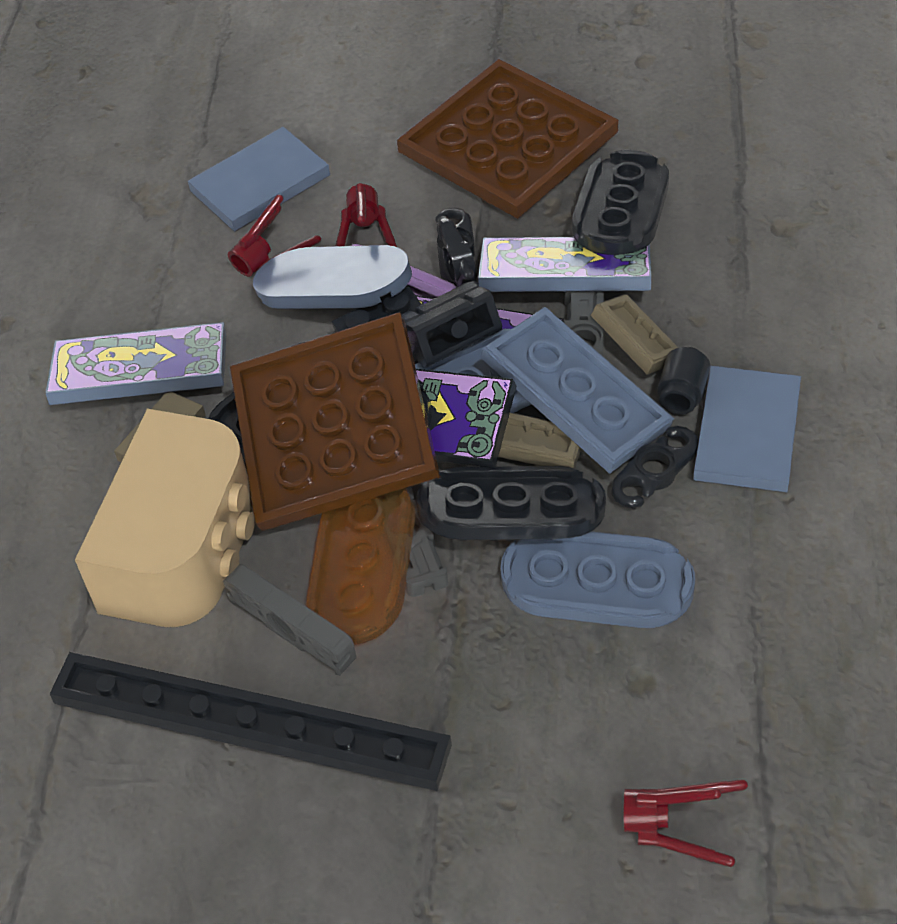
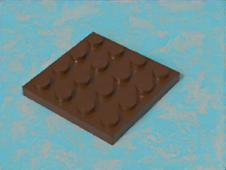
M498 59L398 138L397 146L399 153L518 219L618 133V119Z
M400 312L230 366L255 522L262 531L440 477L405 320Z

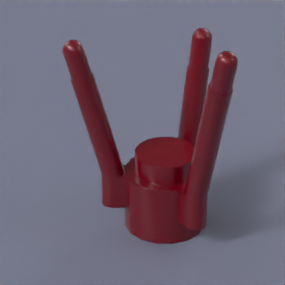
M362 183L351 187L346 194L347 208L341 211V225L335 246H345L350 223L353 222L357 226L366 227L376 220L379 223L387 245L397 247L386 219V209L378 205L377 191L372 186Z
M280 194L273 199L252 228L227 254L234 268L244 276L251 277L270 260L268 254L271 252V248L261 235L281 211L280 204L283 201V196ZM315 235L284 252L312 247L321 242V237Z
M735 780L664 789H625L624 831L638 832V845L660 846L709 862L732 867L735 865L734 857L659 834L658 828H669V804L719 799L722 793L747 789L748 783L745 780Z

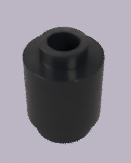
M680 347L668 353L657 389L660 404L664 409L671 413L682 415L692 412L701 403L711 366L705 354L693 347Z

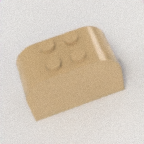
M153 409L146 410L75 558V562L98 614L162 627H179L203 618L216 606L225 588L223 580L239 565V551L243 541L251 538L255 525L249 480L238 439L232 430L224 424L211 419Z

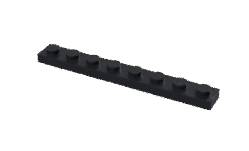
M69 652L50 692L54 704L435 791L439 789L452 747L451 735Z

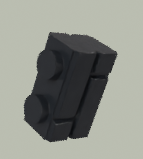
M467 282L416 307L415 312L410 310L402 314L408 332L413 359L425 367H429L503 330L490 290L479 287L472 282Z

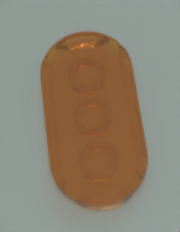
M405 488L327 511L321 515L307 594V607L347 633L352 638L354 645L371 641L382 635L396 621L403 607L415 523L414 503Z

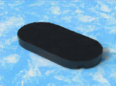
M619 150L610 153V158L602 161L601 156L594 160L588 169L573 213L572 233L575 240L590 251L606 255L629 254L647 247L655 237L668 191L669 169L665 164L663 166L657 164L658 158L637 150Z
M565 466L449 468L440 471V477L430 481L428 484L427 481L423 482L417 492V514L423 525L438 535L458 540L565 539L579 537L593 531L601 524L606 508V493L603 486L594 478L592 482L583 478V472Z

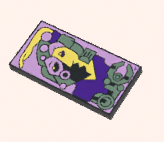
M416 369L418 380L431 401L432 419L429 429L437 461L496 468L517 387L514 380L510 378Z

